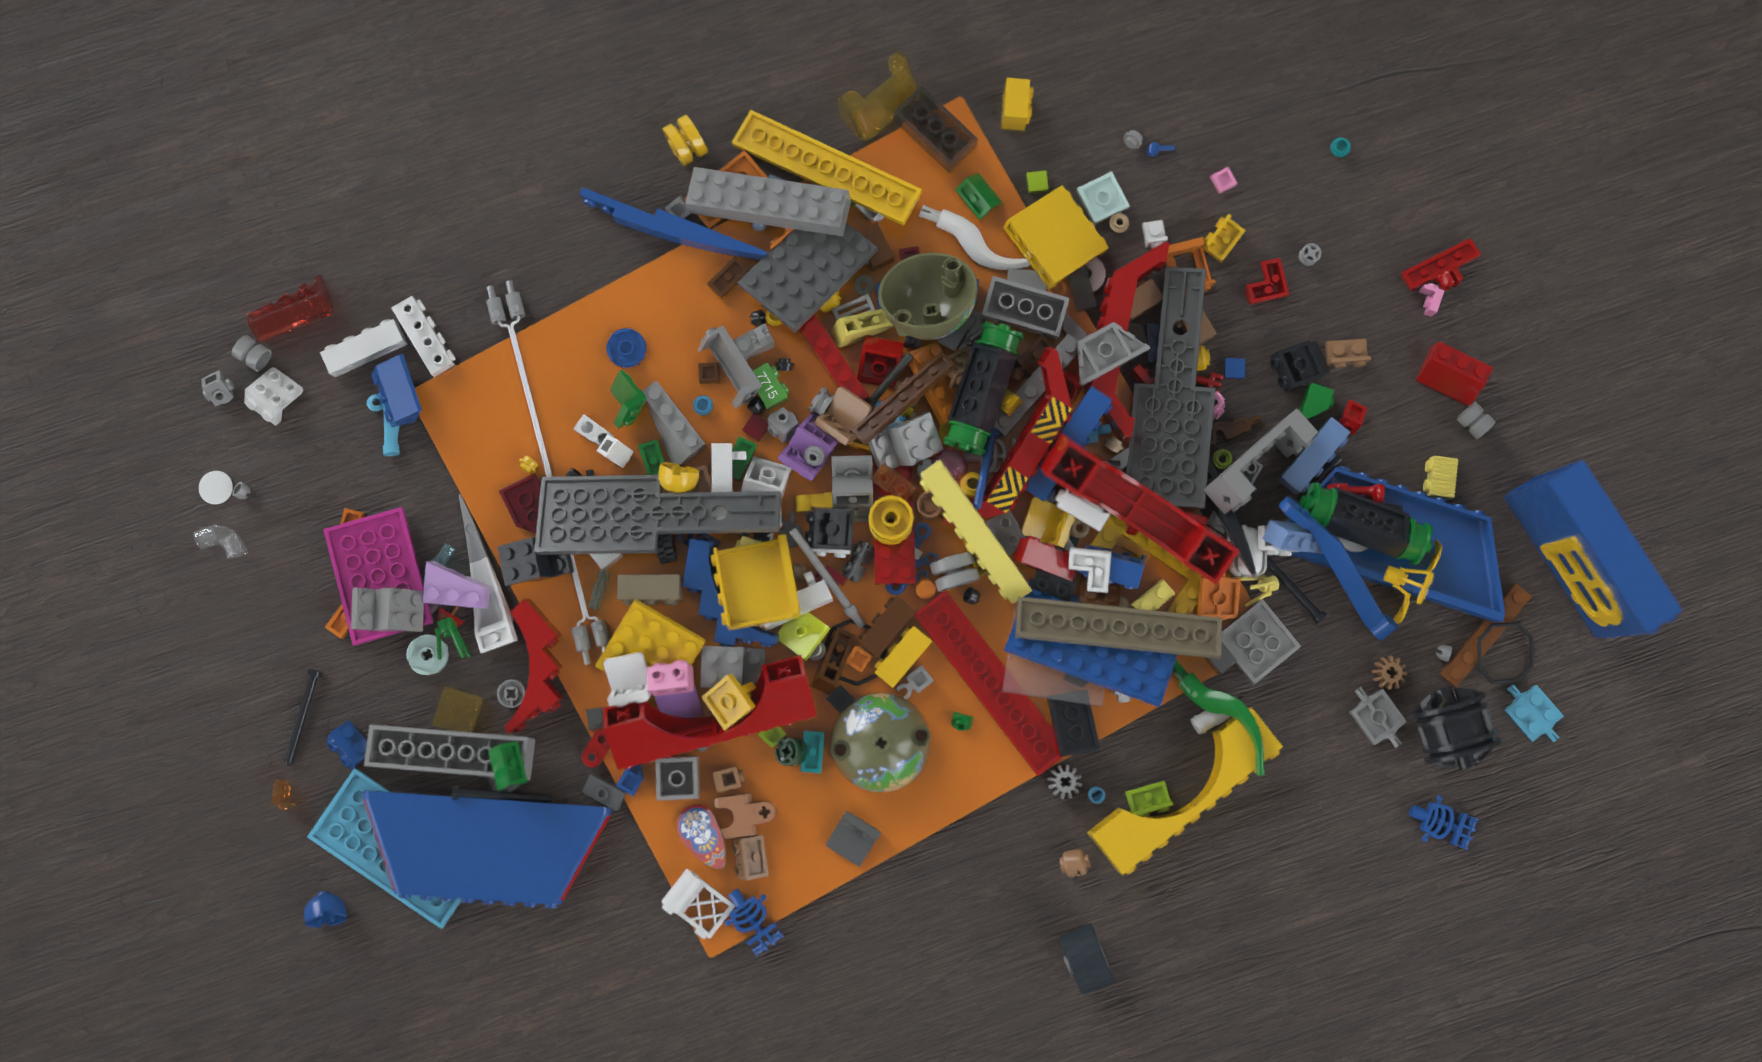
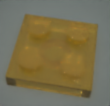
M444 686L432 725L449 731L473 733L485 698Z

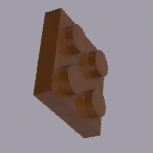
M1083 573L1081 574L1078 603L1120 607L1121 584L1115 582L1114 584H1109L1108 593L1087 591L1088 578L1083 576Z

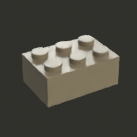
M618 575L617 600L622 601L625 606H631L634 599L643 602L647 606H658V602H664L666 606H678V602H683V577L680 575Z

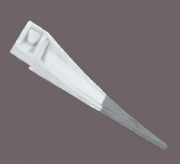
M459 494L471 578L491 586L490 607L474 608L475 637L480 653H486L518 641L513 626L514 619L510 614L511 611L472 514L462 495Z

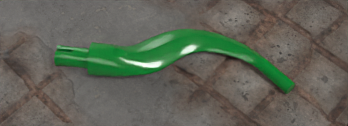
M1176 659L1171 673L1179 681L1178 687L1203 710L1234 717L1244 726L1255 747L1256 775H1265L1262 736L1250 710L1236 697L1205 687L1193 672L1188 674Z

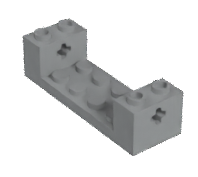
M1295 409L1203 489L1204 492L1224 514L1230 510L1235 512L1252 498L1250 494L1256 489L1242 474L1248 466L1259 459L1274 444L1286 458L1293 453L1296 456L1315 441L1313 437L1318 431L1298 409Z

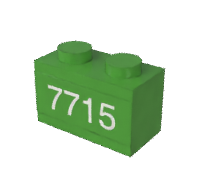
M767 362L753 370L762 385L757 394L768 412L789 400L787 394L790 392L784 382L780 384L777 377L780 375L774 365L770 367Z

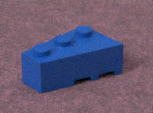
M1086 545L1085 549L1112 551L1109 548ZM1123 551V554L1112 552L1109 584H1114L1115 582L1122 584L1127 589H1138L1147 555H1141V558L1131 557L1130 552ZM1079 570V573H1083V576L1088 578L1089 571Z

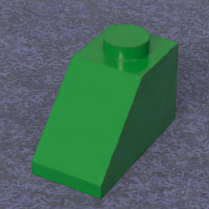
M1310 383L1306 387L1299 411L1307 420L1326 411L1333 406L1335 400L1333 396L1334 390Z

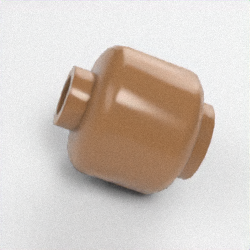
M1082 849L1065 851L1063 856L1060 857L1062 873H1066L1068 877L1085 875L1087 867H1091L1089 855H1085Z

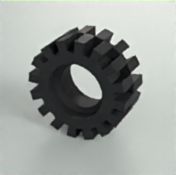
M658 534L657 556L661 564L677 561L676 547L672 534Z

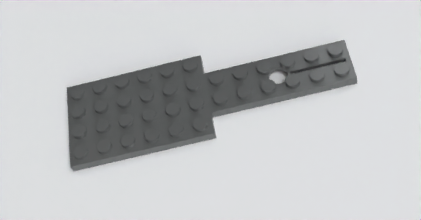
M1166 267L1155 384L1135 383L1131 417L1135 418L1132 436L1129 439L1126 474L1177 507L1205 509L1206 493L1203 489L1207 487L1216 393L1215 388L1196 387L1206 269ZM1180 320L1187 322L1189 325V329L1184 335H1177L1173 331L1174 324Z
M659 475L542 477L534 552L539 555L657 553L658 534L780 532L781 492L661 493L662 486L659 482ZM717 507H724L727 510V515L722 520H715L712 517V512Z

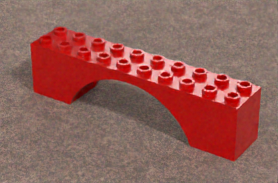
M1064 433L1060 435L1040 465L1046 476L1077 496L1098 505L1126 522L1168 551L1184 565L1216 585L1240 552L1231 541Z
M802 655L762 665L759 678L755 684L756 689L750 693L752 695L750 699L756 707L727 730L722 728L714 715L700 718L673 716L659 711V709L647 701L642 703L634 701L622 707L615 705L603 708V730L617 770L629 769L635 765L651 763L653 760L670 758L675 754L688 753L697 748L710 747L720 742H729L734 738L750 736L760 731H769L782 725L788 726L793 722L809 720L817 716Z

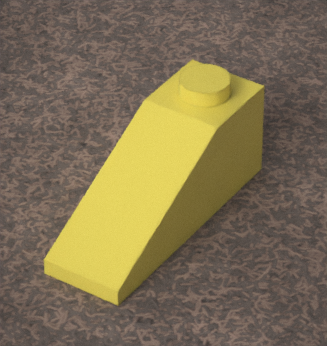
M879 309L838 318L831 329V333L839 348L863 341L866 335L874 336L894 326L886 318L883 310Z

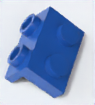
M350 720L329 733L327 745L332 752L336 751L340 756L341 763L345 767L353 770L365 759L367 740Z

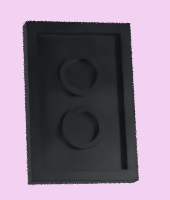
M1087 690L1047 697L1060 757L1099 751L1101 748Z

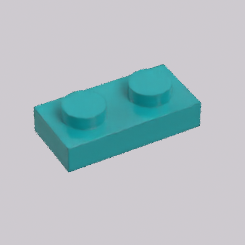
M804 731L803 741L807 746V756L801 764V772L821 773L824 732Z

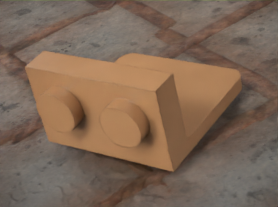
M841 386L837 389L828 412L817 417L814 424L820 427L823 432L836 438L839 443L848 445L858 439L851 429L869 415L871 405Z

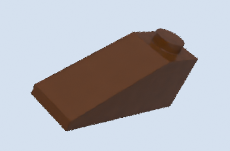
M839 627L836 628L826 649L825 656L818 666L811 687L828 695L835 689L856 635Z

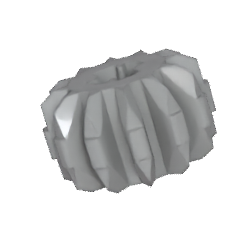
M1068 764L1065 765L1064 771L1062 766L1058 765V773L1053 769L1051 770L1055 777L1047 778L1049 781H1054L1053 784L1048 785V788L1053 789L1056 787L1052 794L1056 796L1060 792L1061 799H1064L1065 792L1068 798H1072L1071 791L1076 794L1079 793L1075 785L1082 786V783L1076 782L1077 779L1081 778V775L1074 776L1077 771L1076 768L1071 769L1069 772L1070 765ZM1062 777L1069 778V780H1067L1069 782L1068 786L1060 785V783H1062L1060 781Z

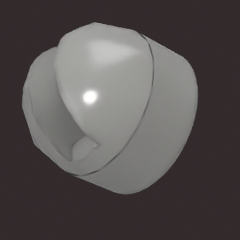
M239 482L234 487L232 495L238 499H247L248 496L246 495L247 493L251 494V489L247 484Z
M1440 645L1437 649L1442 652H1436V656L1448 662L1452 646Z

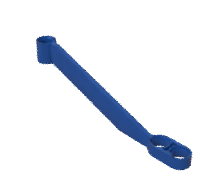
M1286 497L1279 504L1281 510L1302 528L1311 531L1363 623L1377 639L1383 641L1398 628L1396 622L1389 615H1384L1381 612L1342 542L1320 525L1297 502L1290 497Z

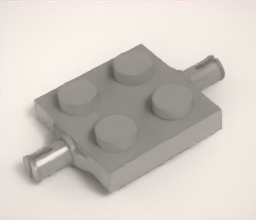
M1361 686L1357 688L1354 692L1361 701L1349 713L1371 744L1376 745L1381 740L1389 738L1395 748L1401 745L1402 742L1395 733L1407 721L1384 689H1380L1373 695L1368 696Z

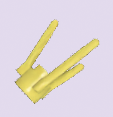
M1261 575L1255 578L1237 577L1241 581L1259 580L1258 584L1250 586V589H1259L1260 592H1263V594L1246 603L1245 607H1249L1261 599L1271 596L1273 591L1279 589V581L1274 575L1268 577Z

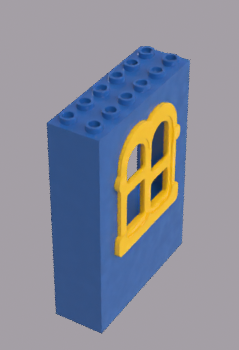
M1584 460L1537 475L1503 496L1595 638L1607 639L1609 637L1616 638L1627 635L1631 637L1636 634L1641 636L1645 633L1650 635L1660 629L1659 625L1665 622L1667 624L1677 619V614L1683 611Z

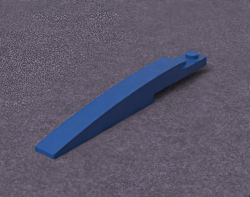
M583 187L580 192L585 205L592 208L597 206L603 212L612 215L616 223L643 233L686 246L741 258L761 260L767 255V251L663 210L657 209L654 216Z

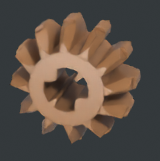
M1388 656L1387 659L1381 657L1380 663H1374L1377 670H1372L1371 672L1377 674L1373 680L1380 681L1378 685L1380 688L1385 686L1386 690H1391L1393 686L1395 689H1398L1399 683H1405L1402 676H1407L1408 673L1402 672L1406 665H1399L1400 658L1394 660L1393 656ZM1387 670L1392 671L1393 674L1389 675L1386 672Z

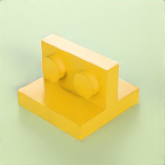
M730 673L701 698L722 728L727 730L756 707L750 699L752 697L750 693L756 687L753 682L741 686L734 675Z

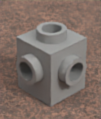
M220 370L201 379L205 398L208 401H212L215 406L226 404L234 398V384L229 378L226 379Z
M784 407L772 412L768 418L769 433L773 437H777L783 444L792 439L799 427V422L795 415L790 411L788 412Z

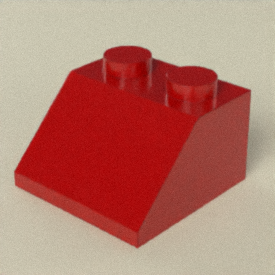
M866 335L861 352L858 380L860 382L881 385L902 360L904 343ZM898 377L889 386L890 388H894L897 384Z

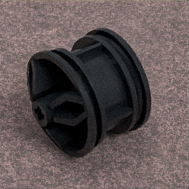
M1446 686L1434 690V695H1428L1420 703L1419 709L1409 713L1410 718L1419 719L1414 722V725L1419 730L1424 745L1422 748L1423 752L1430 753L1424 758L1425 764L1456 769L1457 766L1454 760L1456 759L1459 770L1475 767L1478 765L1477 760L1478 762L1483 761L1492 753L1493 747L1503 743L1501 737H1493V735L1497 734V730L1493 727L1487 709L1489 707L1488 703L1481 702L1482 699L1487 697V693L1468 688L1454 687L1455 697L1452 686Z

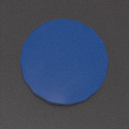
M630 328L615 331L606 345L610 360L616 366L622 368H633L639 365L647 352L646 342L642 335Z

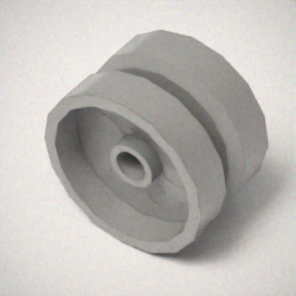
M970 552L954 554L930 564L933 575L946 574V576L935 581L938 592L956 588L980 579L976 568L964 570L965 567L975 562L973 554Z

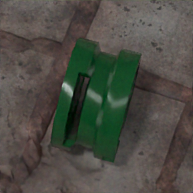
M783 737L778 741L775 756L780 764L784 766H799L805 761L807 746L802 739Z

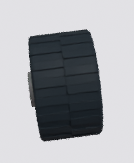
M1092 924L1060 935L1059 939L1065 953L1066 965L1071 976H1074L1082 995L1115 982Z

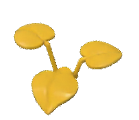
M1434 539L1433 557L1426 570L1405 569L1402 567L1398 569L1390 565L1388 566L1383 580L1393 584L1392 587L1397 588L1405 595L1398 613L1393 618L1396 624H1400L1403 621L1411 597V593L1405 591L1400 585L1404 586L1407 582L1421 588L1416 601L1418 605L1425 599L1428 587H1430L1434 577L1432 570L1437 565L1442 553V544L1438 540ZM1405 572L1426 574L1424 584L1407 579L1408 574H1405Z

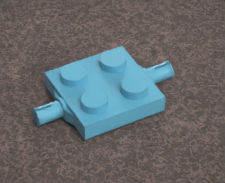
M1514 684L1508 687L1507 690L1515 699L1504 711L1524 735L1533 742L1539 736L1546 733L1552 742L1557 741L1556 739L1560 737L1552 728L1563 717V714L1537 685L1522 693Z

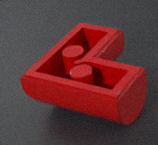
M1281 258L1262 261L1260 265L1264 281L1248 284L1245 287V295L1249 305L1290 296Z

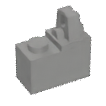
M766 324L754 328L733 340L746 361L775 347L774 340Z

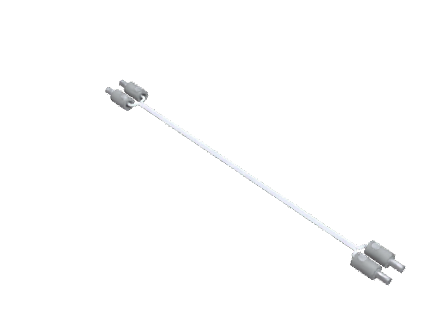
M512 280L506 281L508 294L505 297L511 319H517L511 323L510 327L508 324H502L506 322L501 298L496 297L492 285L487 286L489 299L486 300L491 322L493 325L499 324L501 327H507L509 330L546 476L553 477L514 330V325L519 322L520 318L525 317L520 292H515ZM570 554L574 570L572 576L583 614V619L578 621L577 627L571 630L576 650L582 653L584 664L588 665L591 664L588 650L592 649L586 625L580 626L586 620V617L590 620H596L591 623L596 646L601 647L602 653L611 639L606 620H599L597 617H590L588 614L574 556Z

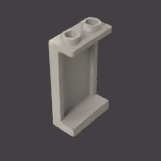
M724 326L717 329L713 327L706 331V336L700 341L701 344L698 347V351L711 350L738 392L731 402L735 409L750 402L762 385Z

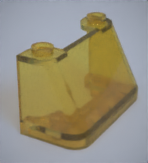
M900 50L894 53L888 61V68L892 76L863 99L858 92L849 91L838 99L839 116L861 140L871 139L919 98L918 85L906 57Z

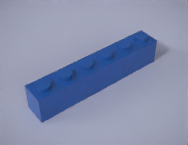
M1091 385L1073 412L1071 419L1061 430V434H1066L1086 447L1090 441V438H1088L1090 432H1096L1102 423L1099 419L1103 413L1107 415L1113 406L1111 404L1112 398ZM1056 441L1053 442V444L1050 447V450L1052 449ZM1042 459L1036 474L1028 479L1027 483L1029 484L1026 490L1044 502L1046 498L1050 499L1055 493L1056 488L1054 486L1057 482L1043 473L1040 468L1044 461Z

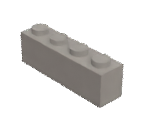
M657 380L643 390L647 398L645 401L671 463L680 464L682 467L707 448L704 441Z

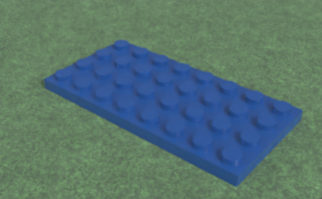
M1030 579L1029 585L1031 587L1033 583L1032 579ZM1031 588L1032 591L1024 596L1027 598L1078 603L1079 596L1072 594L1070 601H1066ZM1015 619L1004 648L1005 652L1154 706H1161L1177 654L1015 638Z

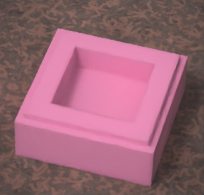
M1229 167L1210 177L1219 194L1238 184Z

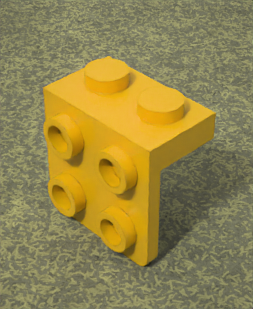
M1032 497L1021 531L1026 537L1034 536L1039 538L1040 542L1044 544L1047 542L1056 545L1057 548H1064L1069 541V532L1071 526L1075 523L1076 517L1053 503L1043 502L1037 497Z

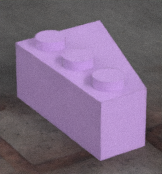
M426 562L423 603L473 608L490 607L491 586L440 565L438 562Z

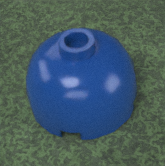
M329 891L319 892L316 897H313L306 904L304 909V920L307 927L322 928L321 924L329 923L328 926H334L347 920V909L344 901L339 896L330 894Z

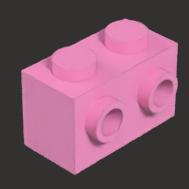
M678 660L674 661V664L668 665L656 663L652 667H647L648 692L653 696L694 691L693 667L686 661Z

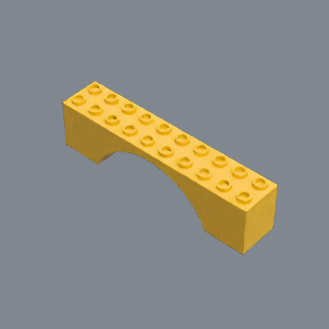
M1248 708L1255 718L1262 736L1264 762L1268 758L1272 760L1280 754L1279 750L1283 746L1253 708ZM1231 717L1212 732L1215 744L1213 769L1202 791L1190 803L1168 814L1147 817L1137 816L1124 809L1117 808L1087 832L1117 872L1122 875L1132 873L1137 868L1135 865L1138 862L1148 860L1153 855L1151 853L1157 847L1159 849L1163 848L1168 844V838L1173 834L1177 836L1185 830L1183 826L1188 822L1192 824L1201 817L1200 813L1206 809L1208 811L1217 804L1215 801L1218 798L1228 796L1233 791L1231 789L1233 786L1243 784L1248 779V774L1252 771L1256 772L1254 744L1247 730L1237 719Z

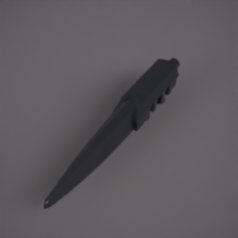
M1209 459L1207 486L1219 476L1211 459ZM1206 494V500H1210L1211 498ZM1212 501L1211 506L1216 512L1228 538L1240 550L1238 553L1239 557L1252 577L1255 578L1257 573L1236 511L1230 510L1224 514Z

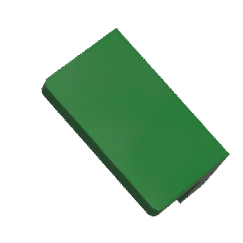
M980 173L967 177L955 189L979 220L983 219L993 208L1003 203Z
M518 741L499 744L489 750L498 790L528 781Z

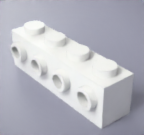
M410 296L392 307L393 312L433 377L456 366L454 354L450 349L446 350L443 345L446 343L440 332L436 333L433 327L436 324L430 316L427 317L424 310L426 308L420 299L416 300L413 296Z

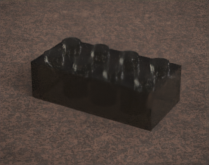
M922 85L894 111L893 120L948 173L977 146L978 138Z

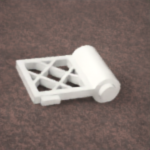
M688 868L661 901L664 904L662 908L671 915L673 912L678 914L696 928L694 932L703 939L706 937L710 939L735 907L730 900ZM703 887L711 892V900L699 901L698 894ZM724 902L729 906L724 913L715 914L714 903ZM712 903L713 914L701 916L700 905ZM689 906H698L699 916L689 917L684 913ZM714 917V926L710 931H707L702 927L701 919Z

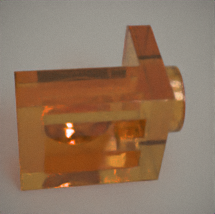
M277 779L274 781L271 805H277V809L290 810V807L297 806V802L286 800V797L290 794L289 780Z

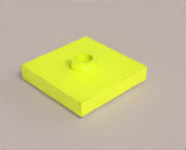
M809 612L801 615L802 617L785 622L777 633L780 635L779 641L796 654L802 655V658L806 661L830 630L829 626Z

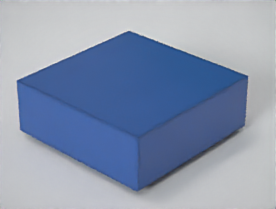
M1225 358L1224 379H1244L1245 359Z

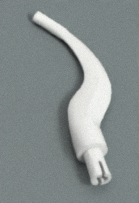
M923 205L919 217L937 223L936 227L953 234L966 253L978 264L997 270L1020 269L1030 266L1026 258L1012 259L993 253L985 244L979 229L964 217L945 209L940 212Z

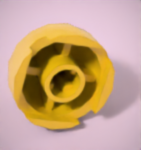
M663 462L659 467L658 478L660 485L665 490H668L669 493H688L696 487L700 471L690 466L685 468L677 463Z

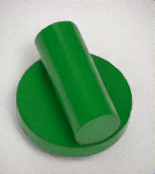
M953 712L951 724L959 731H966L971 728L973 716Z

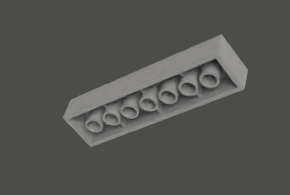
M694 167L685 204L692 214L843 237L851 197L849 190Z
M370 725L364 766L494 777L489 750L499 744L518 741L527 780H531L535 739Z

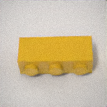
M915 626L911 629L907 627L900 635L903 639L898 644L894 642L887 650L889 653L888 657L885 660L881 657L874 666L877 669L874 673L891 688L898 683L932 642Z

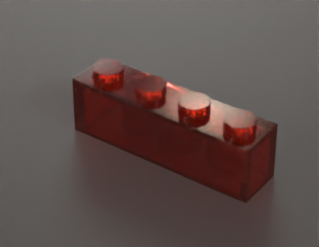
M321 274L315 277L316 281L307 286L304 283L298 286L299 290L293 294L285 293L281 295L276 303L273 304L270 301L247 314V324L258 342L269 341L279 334L289 333L296 327L308 325L313 320L328 317L333 313V302Z

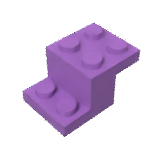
M811 412L799 425L789 445L778 457V460L785 466L792 468L810 481L826 465L835 447L839 444L836 438L823 432L820 427L814 424L816 418L819 417V414L816 412ZM810 446H818L824 451V461L818 466L810 465L805 460L804 453Z

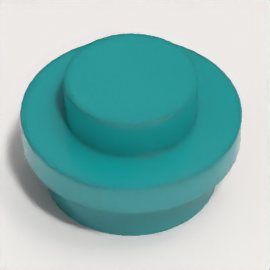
M1336 138L1331 143L1330 149L1334 156L1345 157L1350 152L1351 146L1347 139Z

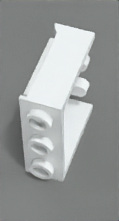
M1061 488L1055 497L1056 505L1098 531L1102 529L1110 515L1108 511L1077 496L1066 488L1065 490Z

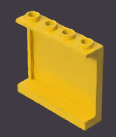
M1063 185L1009 218L1003 226L1004 230L1049 290L1054 288L1059 281L1098 256L1101 257L1109 248L1105 239L1098 234L1094 224L1086 218L1082 208L1075 203L1070 192Z
M786 534L778 535L776 540L719 551L716 547L713 548L714 555H711L713 567H717L718 573L714 574L716 586H720L721 593L718 594L719 605L724 607V613H721L723 626L727 625L729 631L802 617Z

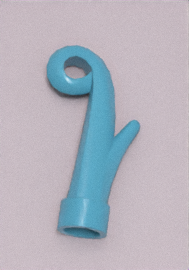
M373 394L368 398L367 406L370 410L380 411L383 409V412L386 410L384 403L378 406L373 405L374 401H379L378 394ZM385 415L383 455L397 456L400 454L398 444L400 426L391 427L390 422L386 421Z

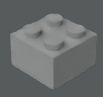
M699 756L661 758L656 760L657 800L700 798Z

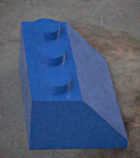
M400 354L376 365L372 373L373 383L378 386L380 391L378 392L379 401L384 403L386 409L384 411L386 421L390 422L391 427L415 422L422 411L404 356Z

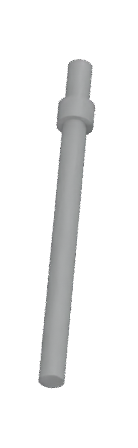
M796 527L791 529L789 533L844 607L843 611L848 617L852 618L859 629L862 628L865 622L857 613L858 609L853 603L849 602Z

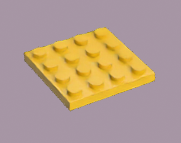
M634 599L595 667L606 672L604 667L606 659L638 652L644 655L647 667H652L656 663L674 664V661L678 660L686 661L692 665L706 640ZM651 694L649 698L656 701L655 696Z

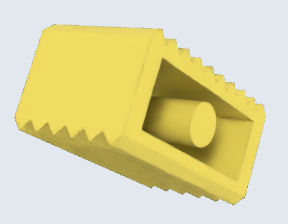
M1432 456L1426 461L1425 472H1428L1427 480L1423 483V491L1426 492L1427 497H1438L1445 500L1455 497L1458 459Z
M1162 579L1130 604V607L1133 609L1156 611L1162 604L1169 601L1172 596H1175V592Z

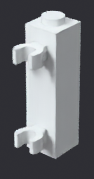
M712 443V492H732V460H746V451H732V443ZM717 507L712 512V516H716V520H722L727 515V510L724 507Z
M811 571L804 574L808 587L797 591L801 615L833 601L825 580L816 583ZM792 619L762 624L759 626L760 628L764 626L765 630L768 631Z

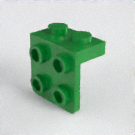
M621 370L617 373L610 388L611 393L622 405L614 421L618 429L623 426L629 427L636 421L647 399L643 391L634 384L631 376L626 374L624 370Z

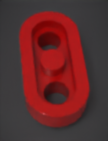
M603 729L594 733L582 753V761L588 767L600 765L610 749L607 738L605 743L599 741L600 736L606 737ZM590 753L595 754L594 761L589 760Z

